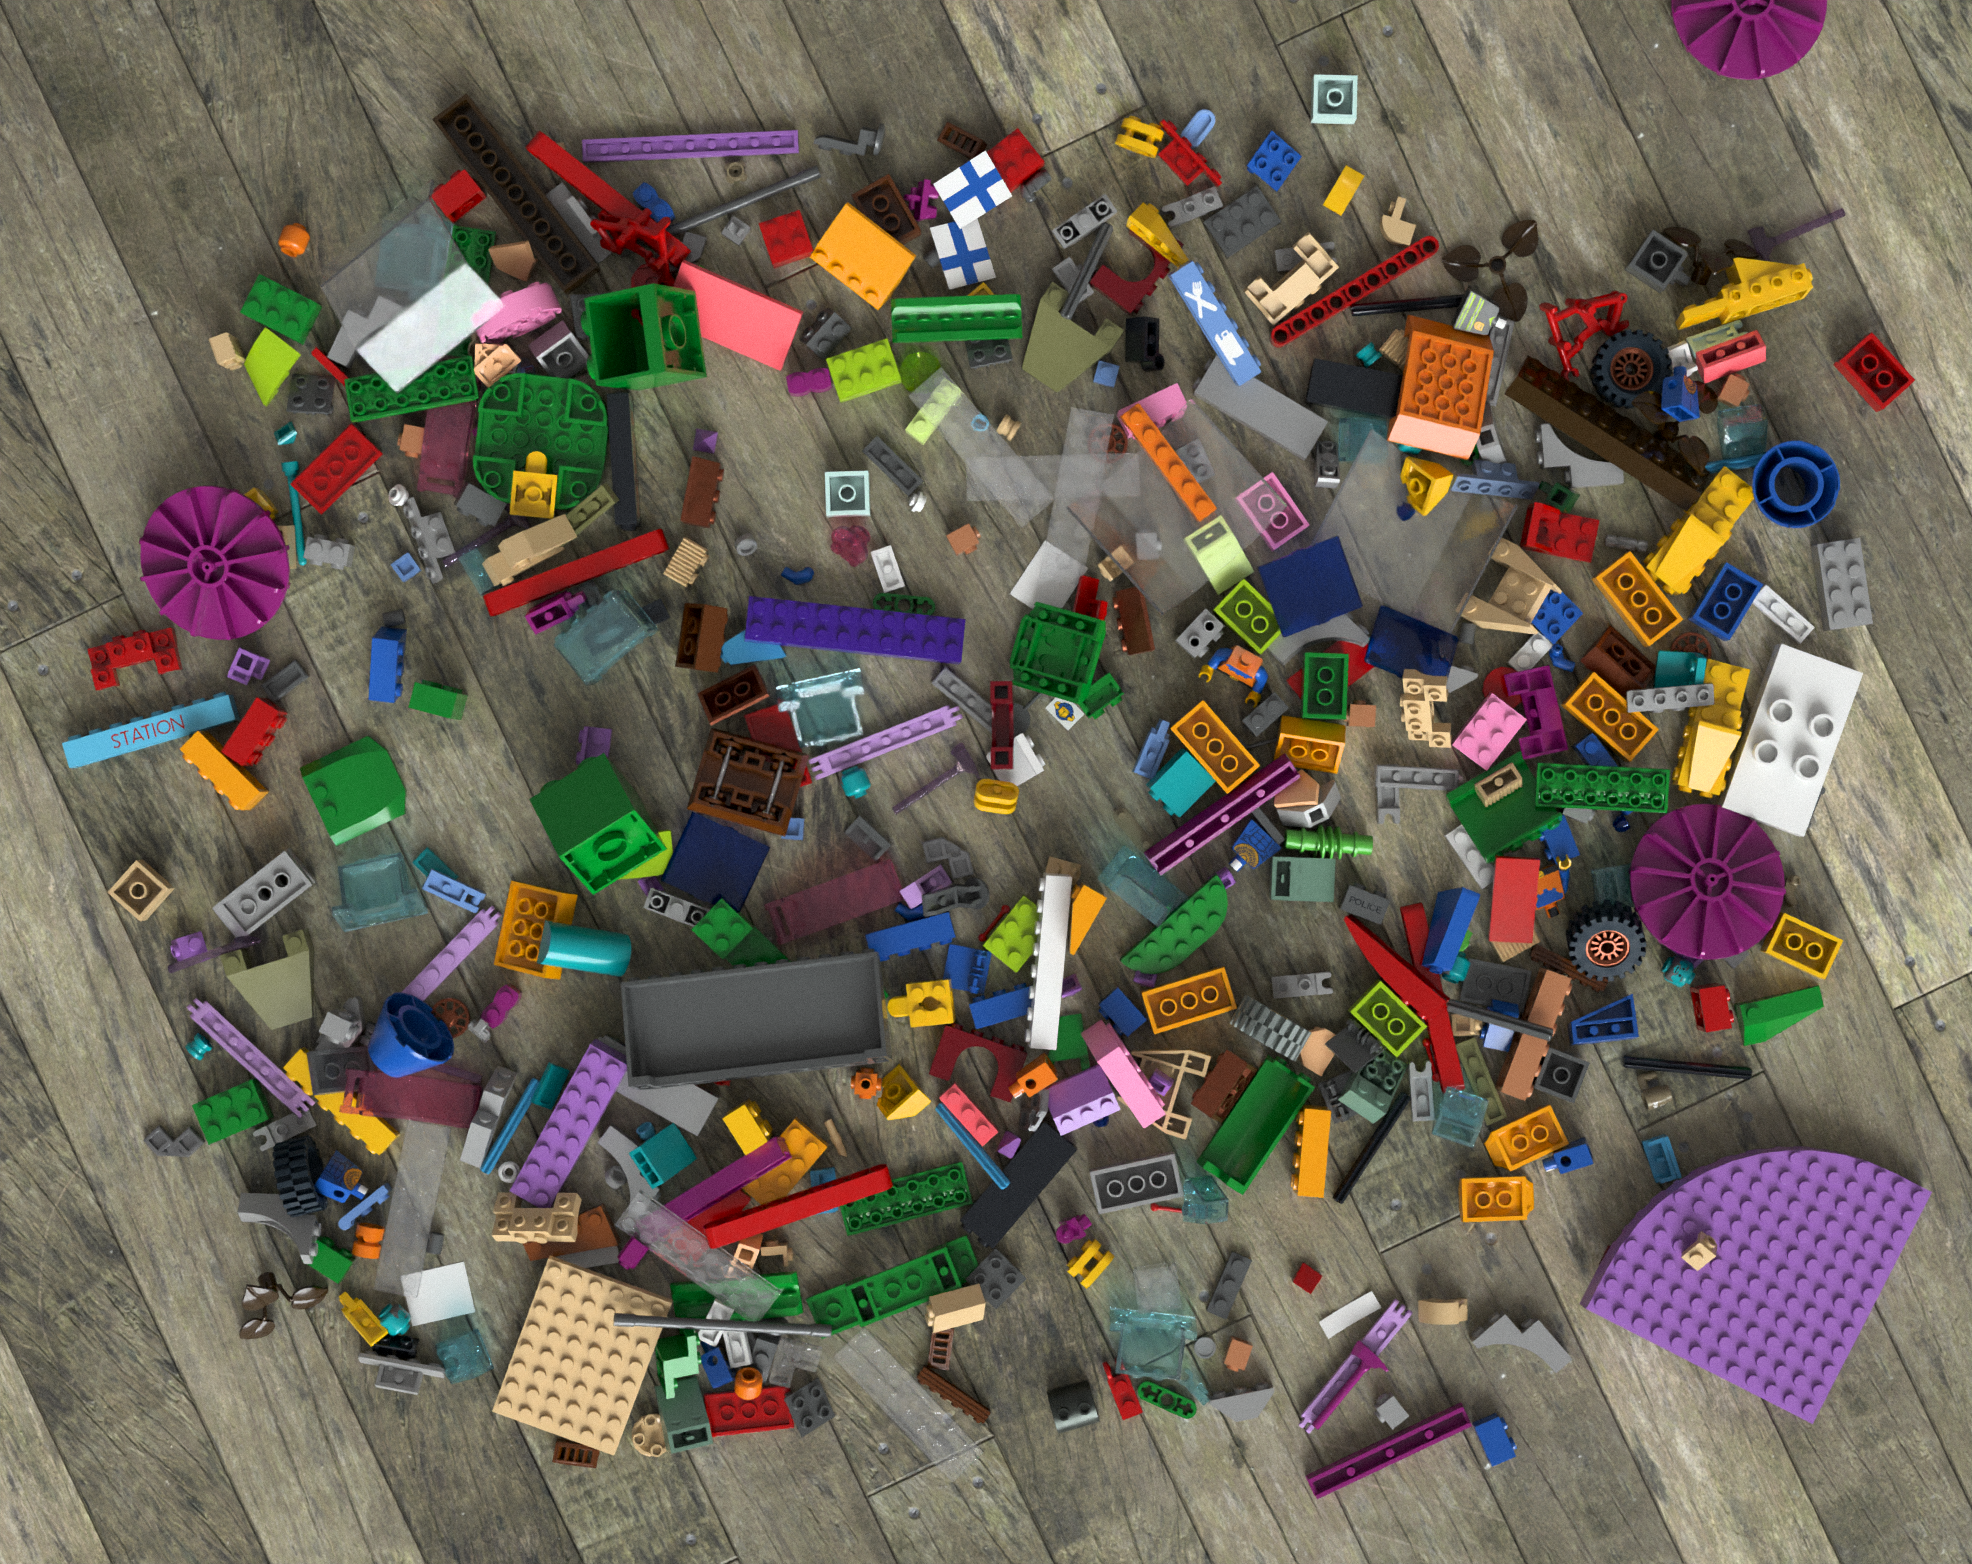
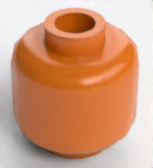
M293 223V225L283 227L278 245L284 254L296 257L305 252L310 235L303 225Z
M751 1367L740 1369L734 1379V1390L737 1396L746 1400L758 1397L762 1391V1374L759 1370Z

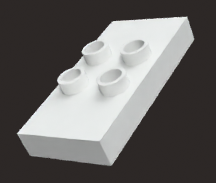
M1784 644L1775 645L1718 805L1765 825L1804 837L1863 673Z

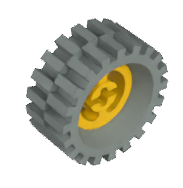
M1247 995L1244 996L1229 1022L1237 1029L1293 1061H1296L1311 1035L1310 1031Z

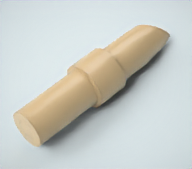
M832 1119L826 1120L824 1124L832 1144H834L840 1156L847 1157L840 1133L837 1132Z

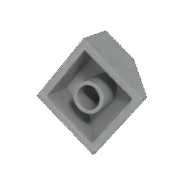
M563 320L528 345L550 377L569 379L587 366L588 353Z

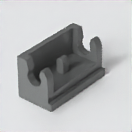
M861 815L844 832L875 862L892 845Z

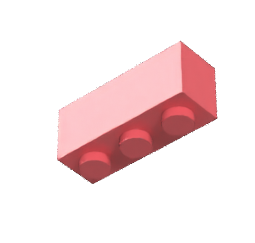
M1758 330L1696 352V365L1704 384L1766 361V345Z
M956 1082L939 1095V1099L981 1146H984L998 1133V1128Z

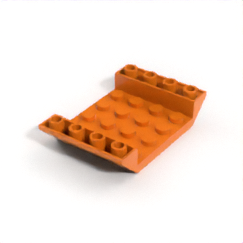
M1408 315L1404 337H1408L1409 341L1397 413L1395 417L1390 419L1386 440L1468 460L1481 432L1494 353L1489 335L1453 328L1452 325Z

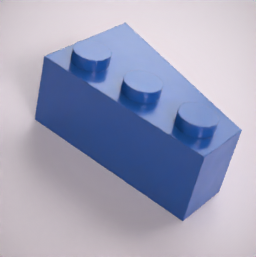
M381 626L372 637L368 700L395 703L398 697H401L403 684L400 683L404 672L403 658L407 629Z
M1633 994L1567 1024L1570 1046L1629 1040L1639 1037Z

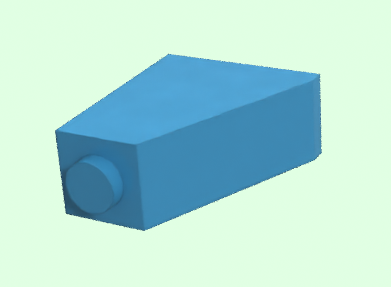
M745 630L725 642L720 655L724 663L729 662L730 665L782 659L787 656L780 645L744 642Z

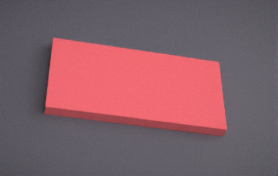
M683 260L673 287L695 291L701 337L781 371L803 311Z

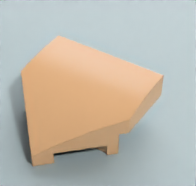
M529 241L496 245L488 249L497 269L526 282L531 276L534 265L538 262V259L534 258Z
M475 343L474 371L487 388L522 361L508 344Z
M1301 769L1298 771L1301 777L1275 795L1274 805L1276 808L1318 805L1319 784Z
M1316 1026L1314 1029L1309 1030L1311 1035L1297 1059L1301 1061L1303 1066L1322 1076L1335 1055L1325 1043L1333 1038L1335 1034L1326 1028Z

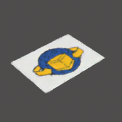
M1056 697L1046 707L1067 730L1084 715L1073 702Z

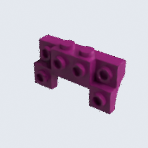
M1549 665L1504 675L1508 695L1521 694L1530 736L1519 738L1523 760L1569 750Z

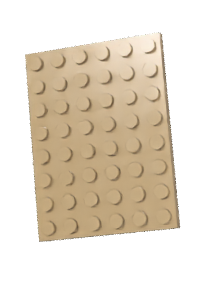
M550 1255L492 1412L615 1455L662 1328L613 1326L614 1313L667 1317L673 1300Z

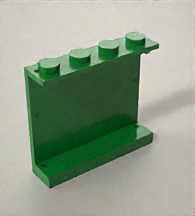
M1521 751L1446 794V801L1487 864L1495 863V856H1504L1509 851H1518L1523 847V843L1528 840L1534 841L1538 839L1543 831L1548 828L1549 830L1555 829L1561 824L1560 821H1562L1561 812L1558 813L1554 807L1535 806L1536 778L1526 765L1525 759L1523 760ZM1513 763L1522 777V788L1515 789V792L1507 794V797L1504 796L1503 799L1500 798V801L1496 800V803L1485 807L1475 792L1474 784Z

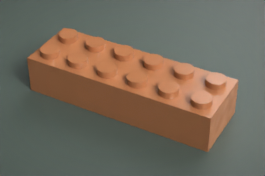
M1540 967L1526 1002L1524 1013H1522L1520 1019L1552 1028L1554 1035L1557 1024H1555L1556 1018L1561 1016L1565 1004H1563L1565 995L1568 996L1572 989L1571 978ZM1515 1031L1495 1088L1500 1092L1524 1101L1527 1097H1530L1534 1089V1085H1532L1533 1079L1538 1077L1542 1065L1539 1064L1542 1056L1545 1057L1549 1050L1548 1041Z

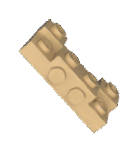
M1309 231L1293 245V249L1301 256L1302 260L1285 276L1270 287L1259 275L1244 289V293L1273 325L1293 308H1299L1305 302L1304 298L1310 293H1316L1321 288L1320 284L1339 268L1338 264Z
M1404 669V694H1400V707H1404L1401 720L1405 722L1409 740L1429 741V747L1451 748V723H1434L1433 701L1447 702V676H1432L1420 673L1415 669Z
M498 1192L493 1210L496 1219L491 1234L496 1241H516L518 1243L533 1241L542 1244L547 1242L576 1241L578 1214L582 1201L577 1193H557L553 1208H520L523 1200L521 1197L514 1193Z

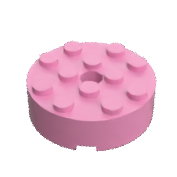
M538 281L514 293L512 290L506 291L496 301L489 300L482 304L483 308L472 314L471 321L481 344L502 343L503 340L511 335L514 339L547 324L556 318L555 312L557 314L561 313L562 309L552 286L547 282L540 284Z

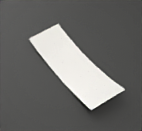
M612 1246L557 1256V1258L589 1268L618 1263L617 1255L619 1253L618 1247Z
M1371 1291L1327 1316L1319 1324L1329 1339L1382 1307Z

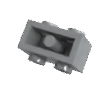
M315 534L314 538L307 537L304 558L310 560L309 564L322 566L324 562L331 564L330 568L343 570L344 566H352L355 546L348 544L349 540L336 538L334 542L327 540L328 536Z
M1205 608L1175 642L1193 658L1197 655L1201 658L1209 650L1207 644L1212 639L1216 642L1223 635L1224 632L1221 629L1224 625ZM1207 623L1211 624V631L1206 629L1205 625ZM1192 639L1197 641V646L1191 645Z
M335 1009L327 1012L319 1032L327 1035V1040L333 1043H343L357 1036L360 1030V1026H358L360 1020L355 1018L356 1014L344 1009V1011Z

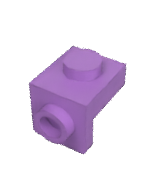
M201 931L171 941V953L174 958L176 957L177 961L208 952Z

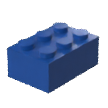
M1727 562L1721 563L1687 619L1722 641H1728L1733 636L1764 584Z

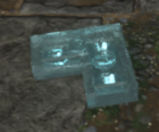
M477 548L458 558L480 596L501 585L494 586L482 565L485 560Z

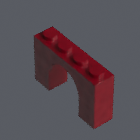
M1129 230V234L1151 252L1154 259V268L1151 274L1141 281L1129 282L1120 278L1105 265H1102L1091 279L1089 285L1131 316L1133 312L1137 314L1143 307L1144 303L1142 300L1145 296L1148 295L1150 297L1158 287L1155 285L1158 279H1164L1171 269L1168 266L1171 262L1133 231ZM1176 239L1182 249L1184 244Z
M990 681V703L992 709L991 769L1014 770L1013 682Z
M955 1022L950 1025L946 1024L929 1075L949 1081L956 1060L965 1049L974 1046L984 1047L994 1054L998 1062V1072L990 1096L1011 1103L1013 1095L1008 1087L1017 1082L1016 1073L1024 1066L1028 1052L1024 1051L1025 1047L1012 1043V1046L1003 1044L1004 1040L992 1036L991 1039L983 1037L984 1033L972 1029L971 1032L963 1030V1025Z

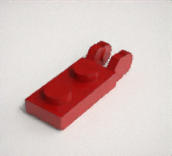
M1120 1357L1115 1358V1364L1120 1371L1118 1375L1112 1376L1109 1364L1107 1362L1102 1363L1122 1419L1126 1420L1143 1413Z

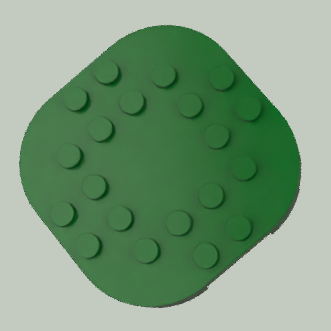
M514 373L503 376L492 386L488 387L478 407L479 418L475 455H473V468L476 478L487 493L500 501L511 503L513 471L525 472L526 458L535 451L543 453L547 458L546 474L557 475L554 509L577 507L600 487L605 472L609 437L608 409L602 397L592 387L575 379L526 373Z

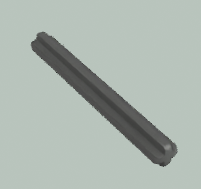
M1105 222L1102 224L1060 312L1061 317L1067 320L1072 318L1113 232L1111 224Z
M1450 999L1447 1004V1011L1547 1041H1550L1553 1036V1029L1454 999Z

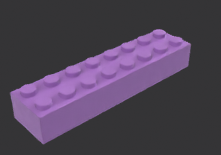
M596 1038L593 1040L518 1174L510 1192L538 1208H551L553 1206L557 1193H560L627 1072L626 1055Z

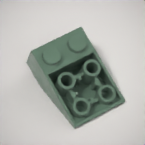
M1271 856L1269 899L1334 902L1336 859Z
M1384 1050L1359 1071L1351 1074L1338 1100L1374 1124L1386 1114L1408 1065Z
M697 1377L677 1381L678 1388L674 1389V1398L666 1399L661 1385L654 1386L666 1451L671 1454L713 1444L710 1423Z

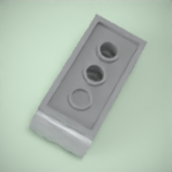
M288 848L212 909L240 942L316 883L317 880L292 849ZM281 874L288 878V884L281 881ZM264 888H268L271 891V897H267L264 894Z

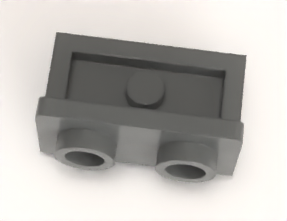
M826 308L817 315L816 321L803 331L802 337L799 340L824 361L852 328L833 310Z

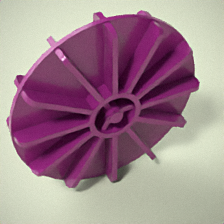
M1671 0L1670 15L1676 32L1686 48L1685 51L1689 52L1702 65L1716 72L1715 74L1719 76L1723 75L1742 80H1759L1789 69L1808 53L1824 26L1827 0Z
M204 485L191 487L172 495L160 504L150 517L143 536L139 538L143 573L140 580L145 581L152 598L161 609L159 614L161 616L165 614L175 624L190 632L191 636H201L215 640L240 638L255 632L269 622L280 608L287 589L290 588L291 584L289 582L290 567L287 552L290 547L285 545L278 527L270 517L271 512L269 510L265 511L252 499L239 493V490L220 486Z
M1695 804L1676 809L1651 825L1635 849L1628 873L1630 874V891L1635 906L1634 911L1638 913L1645 927L1660 944L1679 954L1705 960L1728 958L1740 954L1764 938L1772 929L1780 913L1783 898L1786 894L1784 871L1779 857L1781 855L1780 851L1776 850L1768 835L1757 825V821L1722 808L1721 805Z

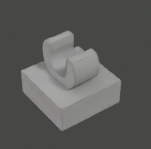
M732 216L721 234L740 247L750 232L751 227L735 216Z

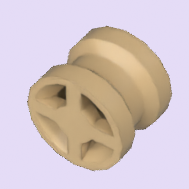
M1006 414L996 433L1005 435L1007 440L1011 441L1018 431L1021 422L1013 421Z

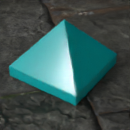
M291 421L275 431L274 436L279 445L293 444L297 431Z

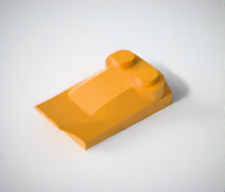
M1548 1104L1538 1107L1535 1111L1492 1131L1484 1144L1495 1166L1513 1171L1568 1145L1569 1142L1551 1105Z
M1526 1176L1465 1177L1459 1180V1212L1462 1222L1527 1220L1528 1214L1534 1209L1533 1183L1528 1181Z

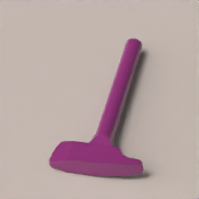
M1360 1340L1357 1341L1351 1352L1352 1355L1361 1359L1359 1367L1312 1423L1317 1430H1319L1365 1372L1371 1368H1382L1386 1372L1389 1371L1381 1359Z

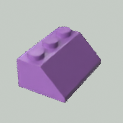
M1099 1064L1044 1088L1050 1090L1048 1108L1061 1136L1120 1110L1107 1077Z

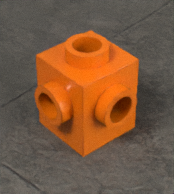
M861 1067V1071H856V1076H851V1089H855L854 1094H858L859 1098L872 1099V1096H876L877 1091H881L882 1078H878V1072H874V1068ZM864 1080L869 1081L870 1086L868 1088L862 1086Z

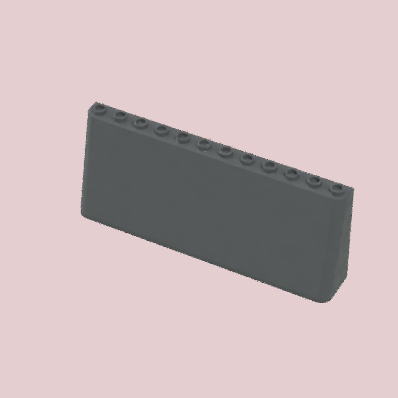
M874 949L861 950L862 953L853 954L852 951L841 952L840 956L832 957L831 954L819 955V959L811 960L810 957H799L794 962H789L788 959L776 960V964L770 965L767 962L754 963L755 966L746 967L745 964L734 965L733 969L725 970V967L712 968V972L692 970L691 974L683 975L682 972H674L669 974L670 977L661 978V975H650L646 980H640L639 977L628 978L627 982H621L628 1087L636 1090H651L892 1061L879 953L875 952Z

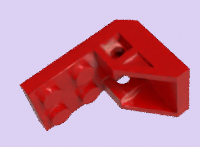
M1533 502L1527 507L1519 547L1527 551L1591 563L1600 520L1562 513L1554 507Z

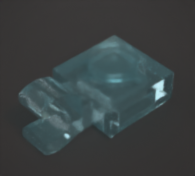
M1185 1368V1372L1189 1375L1188 1379L1182 1380L1178 1376L1177 1381L1185 1386L1204 1406L1210 1400L1207 1395L1209 1391L1203 1384L1199 1383L1197 1385L1193 1381L1191 1370Z

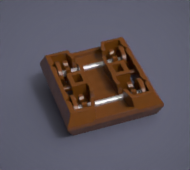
M711 727L687 809L785 837L809 754ZM743 749H746L749 751H753L754 753L746 751L745 755H742L736 752H742ZM759 753L770 756V760L774 763L767 762L766 756L759 755ZM726 806L732 807V808L737 809V810L728 809V808H726Z

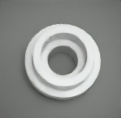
M400 484L395 485L389 491V502L394 506H402L408 500L409 493Z
M918 491L917 494H912L908 503L911 506V511L920 512L923 509L927 499L923 492Z
M512 1161L504 1162L498 1170L500 1179L506 1183L515 1182L520 1173L519 1166ZM507 1168L513 1170L512 1176L506 1174Z

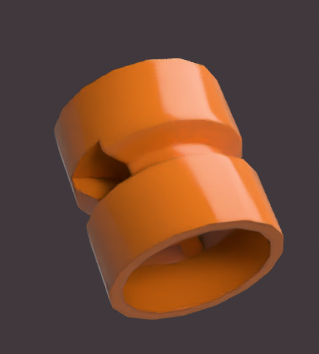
M357 1223L355 1231L357 1240L353 1242L351 1254L363 1258L378 1259L381 1251L379 1241L383 1240L385 1228L371 1223Z

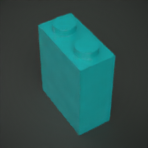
M1181 748L1146 786L1150 789L1148 794L1154 800L1158 801L1160 799L1165 804L1162 808L1170 816L1175 814L1180 818L1216 780L1186 750Z
M674 1123L663 1128L629 1152L630 1157L652 1189L663 1184L697 1159L692 1148Z

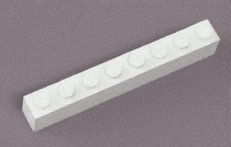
M1043 873V878L1039 879L1038 889L1042 893L1041 900H1037L1036 908L1037 913H1040L1039 921L1035 922V934H1038L1037 943L1033 944V956H1036L1035 964L1031 965V977H1034L1033 986L1029 987V999H1032L1031 1007L1027 1008V1020H1030L1029 1029L1025 1030V1042H1028L1030 1048L1056 1050L1072 885V877L1068 874Z

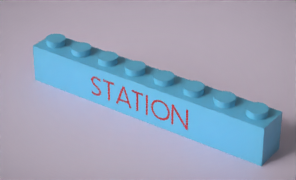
M226 692L213 695L214 699L205 701V698L194 700L191 706L185 707L184 704L171 707L172 711L164 713L163 710L153 712L150 718L143 719V716L130 719L131 723L126 725L119 722L109 725L110 729L102 731L101 728L91 730L89 735L81 737V734L68 737V741L62 743L69 768H78L191 735L197 731H204L239 721L240 717L234 696L226 695Z

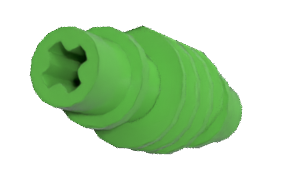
M1322 825L1317 827L1316 832L1306 831L1305 827H1301L1300 830L1286 829L1284 835L1285 849L1299 850V853H1304V850L1313 851L1314 858L1317 851H1320L1321 858H1324L1326 851H1328L1330 859L1337 852L1338 859L1340 860L1342 853H1349L1352 857H1356L1357 854L1371 855L1373 849V836L1358 835L1357 831H1354L1353 834H1342L1339 826H1336L1334 831L1331 826H1327L1324 831Z

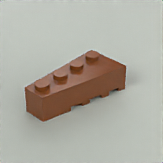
M601 1203L578 1214V1233L575 1242H547L542 1244L532 1241L522 1243L530 1261L549 1258L550 1255L556 1257L618 1246L621 1240L605 1204Z

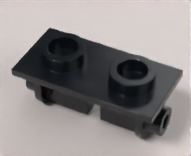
M388 1333L373 1345V1351L377 1354L392 1355L394 1349L397 1350L396 1357L416 1358V1347L419 1339L410 1336H391Z

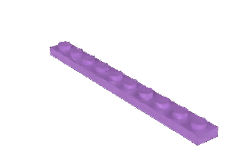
M798 130L582 140L584 163L799 153Z

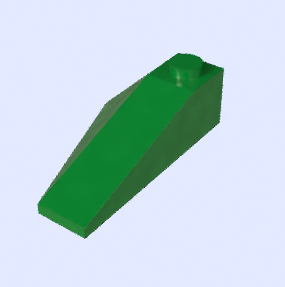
M1819 985L1734 1004L1743 1046L1765 1042L1824 1007Z

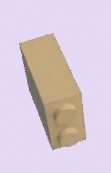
M980 1284L929 1297V1303L926 1305L927 1313L925 1314V1319L928 1327H932L933 1333L983 1320L986 1302Z

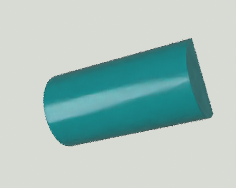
M545 920L537 963L621 977L626 972L630 962L631 940L624 933Z

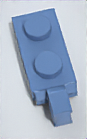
M1159 719L1156 727H1151L1132 772L1149 779L1156 775L1170 741L1168 740L1170 734L1166 733L1170 722Z

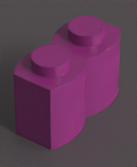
M816 368L808 373L794 372L786 377L789 394L795 397L805 396L811 391L822 393L833 388L830 371L826 368Z
M511 983L501 987L497 991L493 1003L483 1010L481 1018L492 1029L501 1025L507 1019L509 1010L519 1003L522 992Z
M635 1232L617 1255L618 1263L625 1269H635L652 1246V1242L650 1240L645 1242L641 1233Z

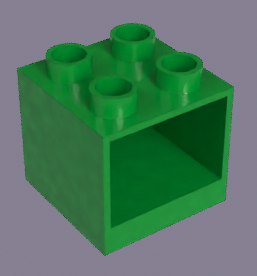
M652 283L584 298L586 311L582 312L581 325L584 333L590 337L592 352L587 358V369L597 386L640 391L707 377L695 291ZM633 309L639 310L643 326L636 318L631 316Z
M605 753L598 757L584 759L578 765L577 770L561 780H552L546 783L540 789V793L529 799L559 858L593 895L667 849L637 792Z

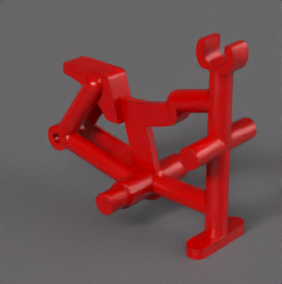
M645 208L634 219L611 215L602 210L598 214L600 220L593 219L590 222L591 227L597 230L602 237L600 240L602 248L617 254H621L626 248L636 252L645 259V262L651 266L652 270L661 272L662 277L658 280V284L664 285L666 283L667 286H674L675 279L670 277L668 258L677 250V247L672 243L667 247L665 229L671 223L669 217H663L653 229L643 226L647 218L652 214L648 208ZM605 229L610 232L614 239H611ZM638 234L657 240L659 257L657 259L653 257L651 251H647L636 244Z
M1613 290L1610 294L1589 299L1567 298L1565 305L1568 308L1557 312V306L1545 302L1539 305L1540 310L1545 311L1553 335L1548 339V343L1556 346L1564 369L1561 371L1560 376L1569 381L1568 373L1571 371L1574 377H1579V371L1572 367L1570 359L1583 348V343L1591 335L1601 330L1604 335L1612 336L1629 327V320L1619 322L1623 304L1628 298L1625 293ZM1609 305L1606 320L1601 318L1596 320L1593 316L1596 308ZM1577 313L1587 327L1574 338L1575 344L1571 347L1570 342L1563 340L1558 322Z

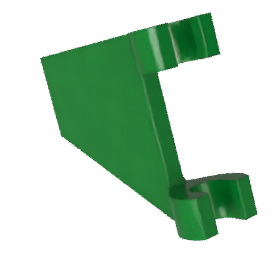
M1082 1014L1060 1017L1056 1050H1050L1048 1058L1054 1066L1056 1061L1080 1058L1082 1071L1090 1068L1087 1045L1080 1034L1084 1031Z

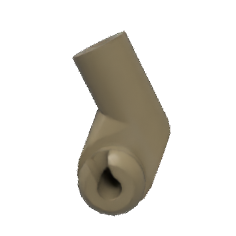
M1789 875L1785 879L1786 894L1784 899L1788 907L1798 904L1794 894L1796 887L1801 884V878L1798 875Z

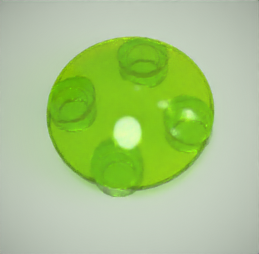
M916 352L907 355L899 371L901 383L908 391L918 395L934 391L942 380V367L939 360L926 352Z

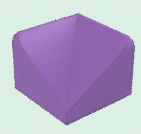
M1006 1131L997 1148V1152L1013 1158L1021 1142V1137Z

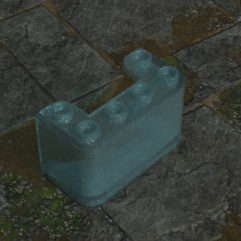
M610 590L603 596L604 601L602 603L591 606L586 611L588 615L583 619H576L570 625L572 628L565 633L563 631L554 638L556 642L553 646L586 686L598 683L603 678L601 675L606 674L609 668L637 644H641L645 638L651 637L659 631L627 590Z

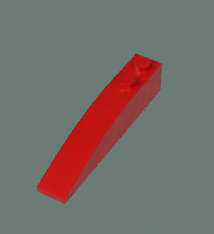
M1352 914L1347 915L1343 920L1355 942L1379 975L1400 995V1000L1408 1006L1412 1005L1416 1009L1418 1016L1422 1019L1430 1021L1435 1018L1450 1000V997Z

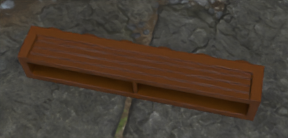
M1537 944L1533 945L1528 955L1531 957V960L1537 963L1541 961L1544 963L1543 966L1549 969L1551 967L1555 968V972L1561 975L1565 973L1572 980H1580L1579 983L1586 987L1587 985L1592 986L1591 989L1598 993L1599 991H1604L1608 983V979L1603 977L1602 981H1596L1595 975L1591 979L1587 978L1585 971L1582 973L1577 971L1576 965L1573 966L1570 960Z
M926 1365L917 1374L916 1378L920 1384H926L929 1386L928 1389L934 1393L938 1392L942 1399L951 1401V1405L955 1408H961L965 1415L969 1416L970 1414L973 1416V1420L977 1423L981 1422L984 1424L990 1415V1409L930 1368H927Z

